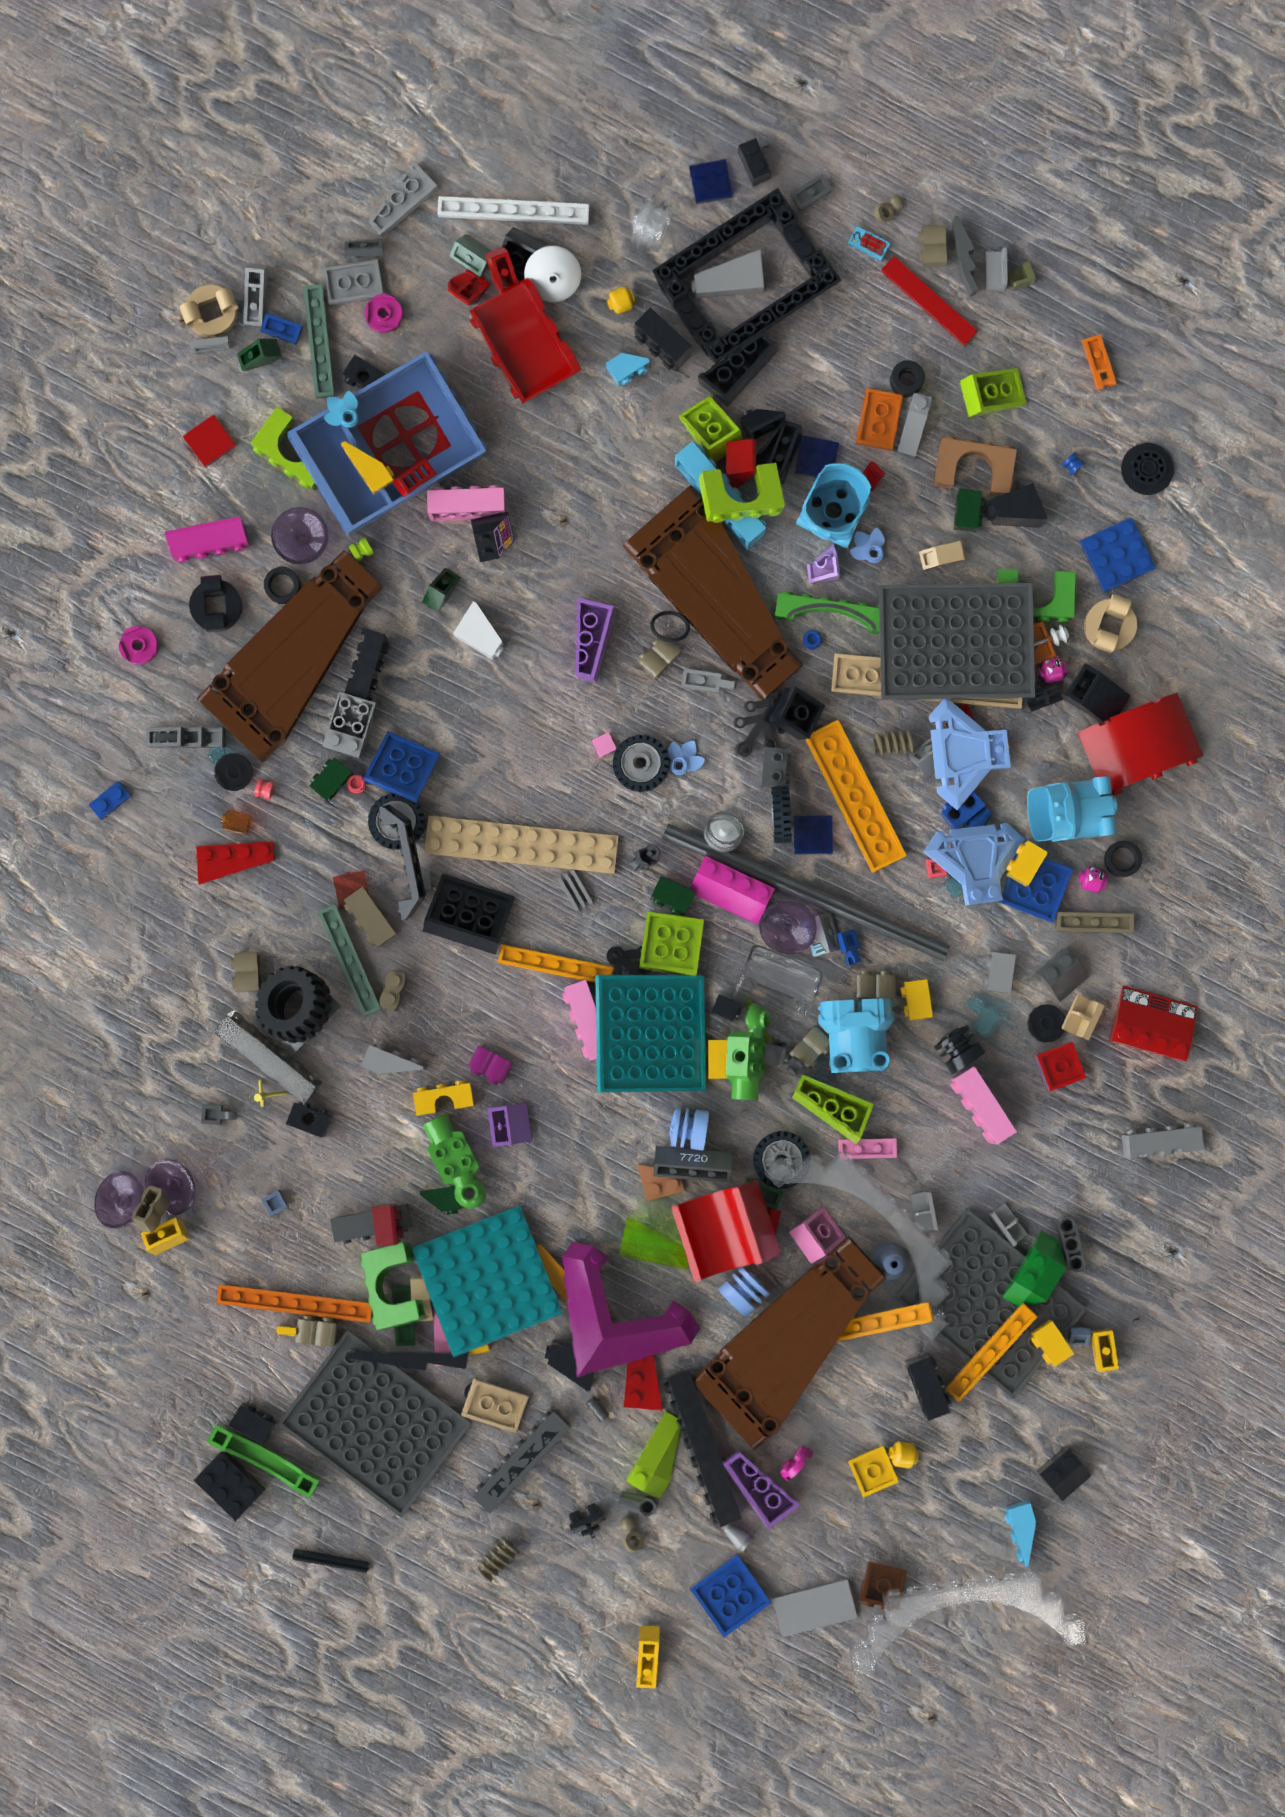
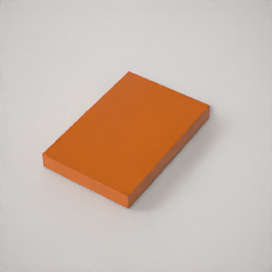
M866 388L855 444L893 451L903 395Z

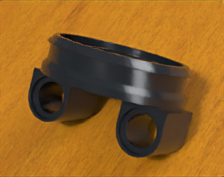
M221 575L201 576V584L194 589L189 600L191 616L207 633L227 631L238 621L241 615L242 601L240 595L231 584L222 580ZM225 596L226 614L224 612L207 614L205 598Z

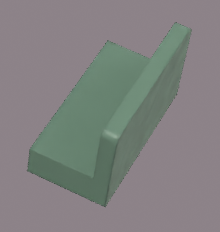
M464 234L455 241L449 257L481 277L488 265L485 253L491 250L469 235Z

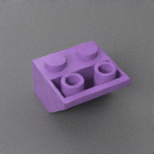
M527 1103L488 1108L493 1147L532 1141Z

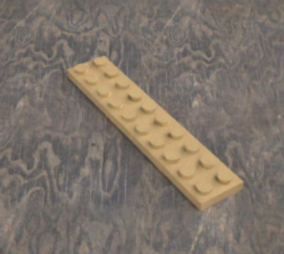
M834 654L831 692L881 697L880 658ZM1022 698L949 699L952 703L1009 709L1022 708ZM943 699L921 700V701L941 702Z
M428 816L424 854L615 874L619 836Z

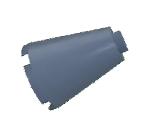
M893 1242L883 1243L872 1253L871 1260L886 1276L887 1279L885 1281L898 1280L907 1272L909 1257L906 1250L899 1244ZM895 1261V1265L891 1267V1262Z

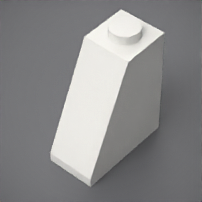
M473 601L453 635L494 660L495 656L499 657L504 649L502 647L503 642L477 603Z

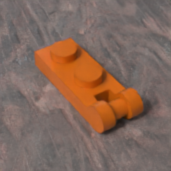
M1101 334L1083 339L1081 342L1096 390H1102L1103 387L1108 385L1109 387L1115 386L1116 380ZM1106 373L1107 378L1101 379L1100 375Z

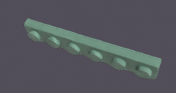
M323 285L303 286L316 399L329 396L335 397Z
M336 904L318 911L363 1017L381 1010Z

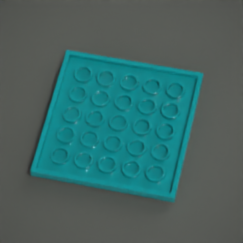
M596 975L597 1093L706 1091L704 975Z
M520 1205L411 1248L453 1358L563 1314Z

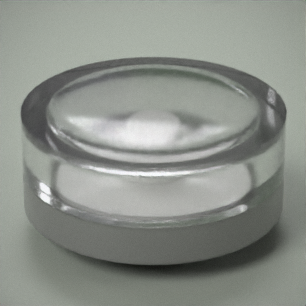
M725 811L713 814L704 829V838L707 844L720 852H730L736 849L744 835V825L740 818L733 813Z

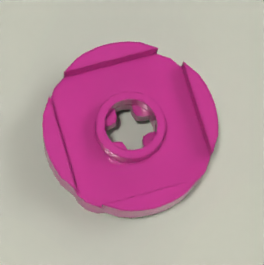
M379 294L366 304L364 315L370 329L378 333H389L398 329L402 321L403 312L400 304L394 297L387 294ZM383 309L386 310V313H389L385 318L378 315Z
M133 626L122 634L119 641V651L123 658L130 663L143 665L150 662L157 655L158 641L156 636L147 628ZM136 641L143 643L141 650L134 649L133 646L136 645Z
M802 1445L795 1452L796 1456L794 1459L791 1460L789 1458L782 1465L783 1469L780 1472L786 1481H789V1477L792 1479L807 1464L805 1461L807 1456L811 1459L814 1452L809 1447Z

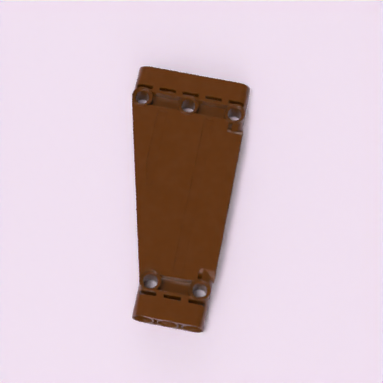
M690 485L627 540L623 547L640 565L641 569L648 574L653 584L688 620L691 626L735 673L737 672L741 676L742 680L751 687L761 700H765L770 693L778 689L804 664L788 648L722 523L707 522L706 516L700 514V509L704 508L702 496ZM679 533L682 538L675 541L671 538V535ZM651 558L653 564L646 566L643 564V560ZM781 645L783 652L776 653L773 650V646ZM752 670L754 671L755 676L753 678H747L745 676V671Z
M343 550L328 566L322 568L317 577L310 579L224 666V671L216 675L213 682L196 699L263 763L279 746L286 742L366 605L383 587L349 553ZM334 565L341 571L340 573L333 567ZM328 572L335 573L334 578L331 580L325 579V575ZM361 591L368 597L367 599L360 593ZM355 598L362 599L359 606L352 605V601ZM227 680V685L224 688L218 687L219 681ZM214 687L220 694L217 695L211 688ZM226 700L233 706L232 708L225 703ZM248 706H253L254 712L246 715L245 709ZM242 714L247 720L244 721L238 715ZM253 726L260 732L259 735L252 729ZM276 732L281 733L279 741L272 740V736ZM268 740L274 747L271 748L265 741Z
M848 1236L833 1251L828 1253L822 1261L813 1265L719 1351L720 1353L717 1356L713 1357L707 1365L692 1377L694 1385L748 1445L756 1450L772 1434L778 1431L864 1300L887 1279L886 1276ZM835 1258L838 1261V1265L830 1267L827 1260ZM861 1287L865 1293L862 1296H857L854 1293V1289ZM713 1363H722L723 1369L716 1370L713 1367ZM741 1391H747L750 1397L747 1399H743L740 1397L739 1393ZM773 1420L776 1426L769 1428L766 1425V1421Z

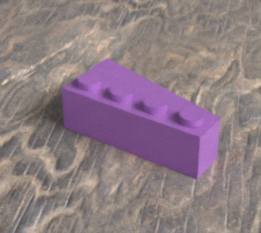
M577 597L575 675L579 680L597 684L616 609L611 605Z
M735 1451L722 1461L725 1470L765 1527L770 1529L800 1506L799 1503L792 1499L740 1452Z

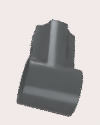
M621 1491L618 1508L641 1513L644 1516H651L657 1509V1501L651 1496ZM644 1502H651L653 1509L646 1511L643 1508Z

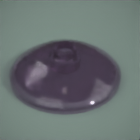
M296 507L283 512L274 522L271 531V541L275 551L282 559L293 564H307L319 558L325 551L329 539L328 528L323 518L315 511L303 507ZM300 536L305 537L304 541L302 542L298 541V538Z
M782 900L771 904L765 909L760 919L759 930L764 942L774 951L783 954H796L806 950L813 943L817 933V923L813 913L803 904L791 900ZM787 920H791L793 923L789 924Z
M168 1158L158 1160L149 1167L145 1176V1188L154 1186L164 1191L170 1200L169 1208L165 1214L180 1215L189 1210L196 1196L195 1182L189 1170L180 1162Z
M117 1171L107 1176L100 1184L95 1195L94 1208L98 1220L104 1226L120 1229L133 1222V1211L141 1203L144 1193L143 1185L136 1175L127 1171Z

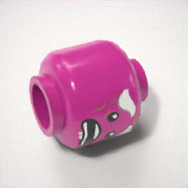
M1059 657L1043 660L1041 667L1038 668L1039 678L1044 679L1047 684L1063 681L1065 675H1067L1065 661H1061Z
M1088 866L1085 871L1081 870L1078 878L1082 889L1094 893L1104 890L1108 880V876L1103 869Z

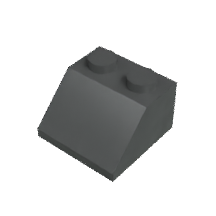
M1067 947L1062 948L1034 973L1059 1002L1089 977L1080 962Z

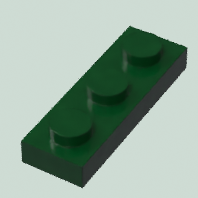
M411 1286L392 1287L393 1303L401 1304L411 1301ZM414 1322L394 1327L396 1346L416 1345Z

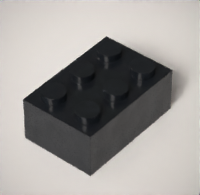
M651 307L634 323L635 339L640 344L647 345L649 352L654 357H660L663 360V365L668 370L672 369L677 372L691 357L692 345Z
M925 1353L904 1361L925 1418L930 1421L949 1414V1408L952 1405L948 1395L942 1391L945 1385L942 1378L936 1374L938 1366L935 1359Z
M221 1451L193 1480L234 1521L266 1490L239 1462L225 1451Z

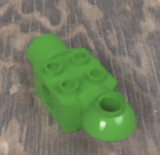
M752 1003L746 1013V1025L749 1032L735 1031L731 1032L728 1036L726 1076L732 1084L731 1099L758 1101L759 1081L763 1078L765 1064L763 1062L766 1052L764 1028L769 1027L770 1013L757 1003Z
M444 1114L424 1124L423 1127L431 1141L427 1150L443 1183L455 1185L454 1195L459 1205L469 1209L480 1206L486 1198V1188L481 1180L474 1177L480 1165L464 1132L455 1131L448 1114ZM466 1188H474L476 1193L473 1198L466 1197Z

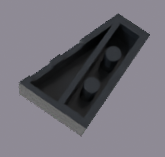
M783 420L768 438L769 440L763 448L757 452L756 467L757 465L776 463L780 484L784 485L803 434L802 426Z

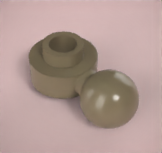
M895 195L890 198L889 203L878 204L874 210L875 218L882 223L890 221L894 216V211L902 209L904 205L902 197Z
M626 1516L620 1522L621 1529L627 1533L623 1539V1545L628 1552L635 1553L643 1547L644 1539L640 1533L634 1531L636 1526L635 1520L630 1516ZM630 1540L634 1542V1546L630 1544Z

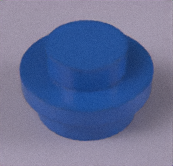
M810 630L803 636V644L808 649H817L822 643V637L817 631Z

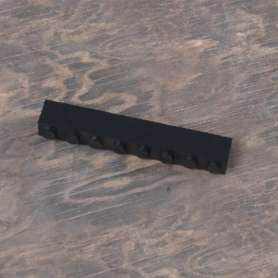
M685 1369L664 1377V1389L667 1394L670 1393L672 1399L670 1405L673 1412L677 1413L678 1420L676 1422L679 1430L684 1433V1445L691 1452L690 1462L692 1467L697 1469V1482L700 1487L703 1486L705 1492L703 1498L706 1505L710 1506L711 1513L709 1515L712 1523L718 1527H723L741 1520L740 1511L690 1371Z

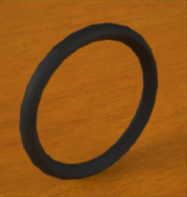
M674 611L659 612L650 622L653 634L666 642L681 641L690 632L688 620L683 615ZM662 615H674L684 621L686 631L678 638H666L655 630L654 622Z

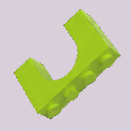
M276 407L250 442L253 447L252 451L260 457L266 456L269 459L268 462L274 467L280 466L284 469L283 473L291 479L293 477L298 479L299 485L306 490L310 488L314 491L317 485L303 462H291L281 455V441L295 421L289 414Z
M776 463L757 465L754 477L758 496L754 501L748 503L737 502L726 493L721 469L702 471L698 480L707 522L719 523L726 519L737 521L743 517L754 519L762 515H779L784 509L785 503Z

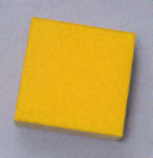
M279 1325L277 1326L276 1333L295 1336L297 1327Z

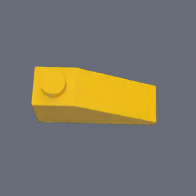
M346 441L341 443L342 448L373 495L393 482L392 477L394 474L389 466L385 467L383 463Z
M640 1625L636 1687L656 1689L660 1626Z

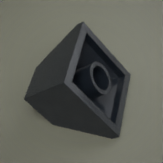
M750 409L742 414L740 423L748 439H757L775 430L785 420L786 415L780 411L763 409L752 411Z

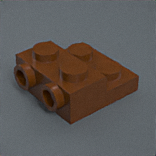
M868 1561L858 1598L860 1601H863L862 1605L874 1608V1604L880 1605L882 1610L893 1612V1609L899 1610L907 1570Z

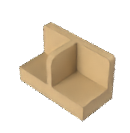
M1077 994L1062 1025V1029L1078 1038L1089 1041L1104 1005Z

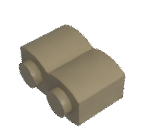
M945 225L922 226V231L918 232V243H922V250H919V261L923 262V267L946 266Z
M656 638L652 643L654 647L649 652L645 650L639 656V665L654 680L682 652L673 642H666L659 638Z
M259 952L234 953V958H231V968L235 969V977H232L233 989L236 988L238 993L261 991Z
M394 970L388 973L385 980L386 989L380 996V1007L396 1011L399 1008L401 992L407 984L406 974Z
M860 971V974L856 975L855 998L894 999L896 975H891V971H879V975H872V971Z
M814 1026L789 1052V1055L796 1061L799 1060L804 1065L803 1068L805 1070L808 1067L812 1069L819 1062L816 1058L821 1053L825 1055L829 1051V1038L819 1028Z
M149 1186L144 1191L141 1203L136 1206L132 1214V1219L140 1230L153 1233L158 1228L161 1216L169 1208V1198L161 1188Z
M303 1315V1318L298 1319L295 1343L334 1347L336 1346L338 1322H335L334 1318L323 1317L322 1320H317L315 1316Z

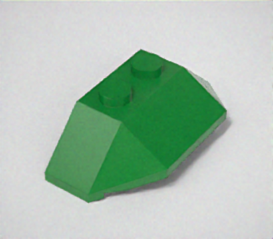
M1042 1230L1039 1232L1002 1296L1004 1299L1018 1307L1022 1303L1027 1306L1048 1300L1066 1269L1057 1239Z

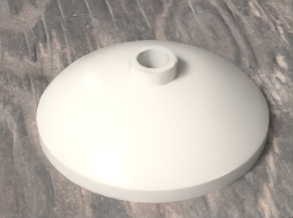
M546 246L538 249L529 257L524 275L525 279L529 278L535 285L543 301L559 302L569 298L577 290L581 281V267L577 258L569 250L560 246ZM555 276L557 279L552 281L550 277Z

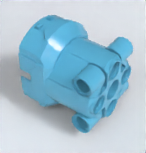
M847 463L825 465L821 473L818 474L805 500L796 525L811 531L821 539L831 540V542L847 549L854 535L853 532L857 528L861 516L864 515L870 502L871 485L868 479L861 473L860 469H856ZM842 491L846 494V498L839 499L836 493ZM813 500H818L821 503V506L815 508L812 506L811 502ZM829 506H836L839 508L841 515L837 518H830L827 516L825 509ZM851 516L854 520L848 524L845 518Z
M1110 776L1092 778L1091 780L1054 783L1030 789L1027 798V812L1034 840L1037 842L1047 840L1055 842L1117 834L1115 817H1111V815H1116L1117 801L1114 795L1109 796V794H1112Z
M861 999L862 1002H857L858 1012H854V1000L820 1002L818 1011H820L818 1024L829 1034V1067L831 1073L887 1070L890 1059L887 1055L886 1031L895 1021V1011H892L894 1003L891 999Z

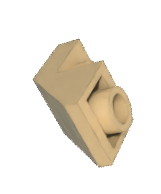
M962 541L935 546L919 552L923 570L966 560Z
M422 1276L411 1277V1301L423 1300L426 1319L421 1321L434 1320L432 1301Z

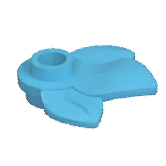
M347 391L343 400L337 397H327V407L330 412L324 416L325 421L332 426L354 427L358 422V414L356 412L358 402L353 393ZM347 415H350L353 419L351 421H346L345 417Z

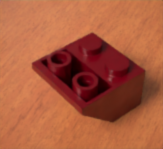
M397 1203L373 1206L372 1214L376 1246L398 1245L402 1238H404L403 1226L399 1227V1220L402 1219L401 1207H397Z

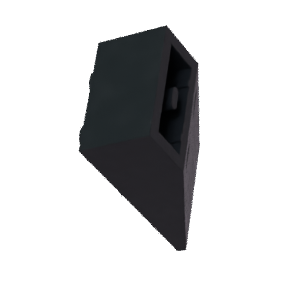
M1085 663L1081 666L1064 694L1063 700L1102 723L1120 714L1131 695L1103 673Z

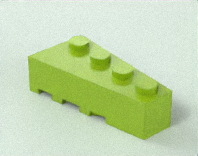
M803 1074L792 1096L795 1101L856 1145L862 1137L874 1105Z

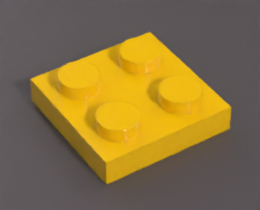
M883 1445L847 1460L863 1498L899 1482Z

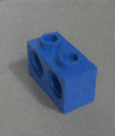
M974 791L969 795V798L973 800L972 807H967L963 803L956 810L948 802L941 807L943 811L940 815L952 829H958L985 806L984 802ZM954 809L958 811V819H952L950 817V810Z

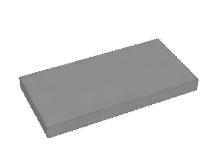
M847 1578L772 1597L782 1637L857 1618Z

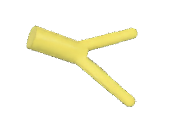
M260 1079L259 1093L254 1096L255 1101H260L261 1107H264V1099L287 1094V1091L266 1093L263 1091V1082Z

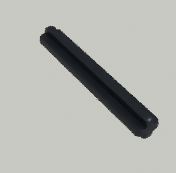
M295 1549L292 1556L293 1560L363 1573L368 1572L370 1565L367 1561Z

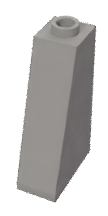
M761 250L694 274V281H691L692 293L695 292L696 299L763 293L764 282Z

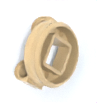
M204 285L197 288L189 295L186 303L179 307L187 328L191 327L197 334L207 338L220 337L229 332L236 322L237 309H239L232 289L216 285ZM218 301L223 316L204 323L199 307Z
M1113 594L1111 599L1096 603L1088 611L1084 620V631L1093 647L1112 653L1124 648L1131 642L1137 630L1136 616L1130 608L1132 600ZM1104 614L1122 620L1117 635L1102 629L1098 631Z

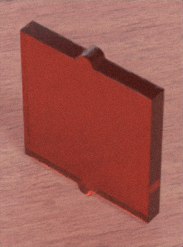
M364 871L347 872L345 875L333 877L339 910L345 909L344 905L346 903L344 899L361 887H364L368 892Z

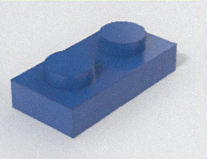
M266 313L260 331L261 333L297 345L303 326Z
M117 781L93 800L89 806L100 820H103L129 799L131 795L121 782Z

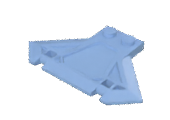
M943 699L929 715V722L936 724V729L930 730L935 778L942 780V786L937 787V794L958 810L990 770L1011 768L1007 730L986 731L949 699ZM943 722H947L946 729H944ZM953 778L954 785H950L949 779Z
M1008 823L1000 824V830H996L995 825L949 830L950 836H945L944 830L937 831L923 852L962 884L965 906L1002 901L1000 878L1011 859L1013 860L1017 854L1015 853L1017 848L1026 839ZM948 843L951 844V848H947Z

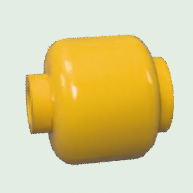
M625 286L610 291L609 299L606 300L609 309L614 310L616 314L632 310L633 304L636 303L632 290L627 289Z
M898 1441L893 1447H890L888 1456L894 1466L908 1469L917 1464L919 1451L912 1443Z

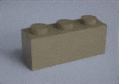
M361 887L344 899L346 903L344 908L350 915L352 913L357 918L355 923L359 929H365L368 934L366 939L371 946L376 945L379 947L397 934L364 887Z

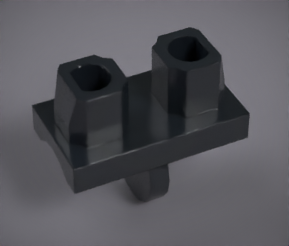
M1057 682L1036 689L1035 698H1025L1030 712L1063 701Z
M649 845L633 853L635 858L628 863L634 871L649 868L657 863L656 860L661 855L660 849L656 845Z
M595 1503L586 1507L589 1515L586 1518L582 1519L579 1510L569 1514L571 1522L569 1527L573 1533L581 1531L582 1537L590 1535L591 1539L596 1538L594 1532L600 1530V1526L597 1523L606 1520V1518Z

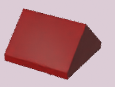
M756 439L726 442V475L732 488L736 487L738 489L756 473Z

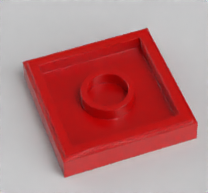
M214 415L183 435V438L205 468L236 447Z

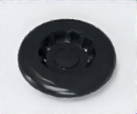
M1141 443L1132 447L1125 454L1121 464V473L1123 480L1130 489L1139 494L1153 495L1163 491L1170 484L1174 474V465L1171 456L1164 448L1153 443Z

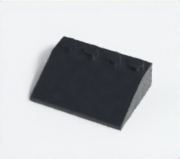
M442 874L424 919L423 932L496 955L515 897Z

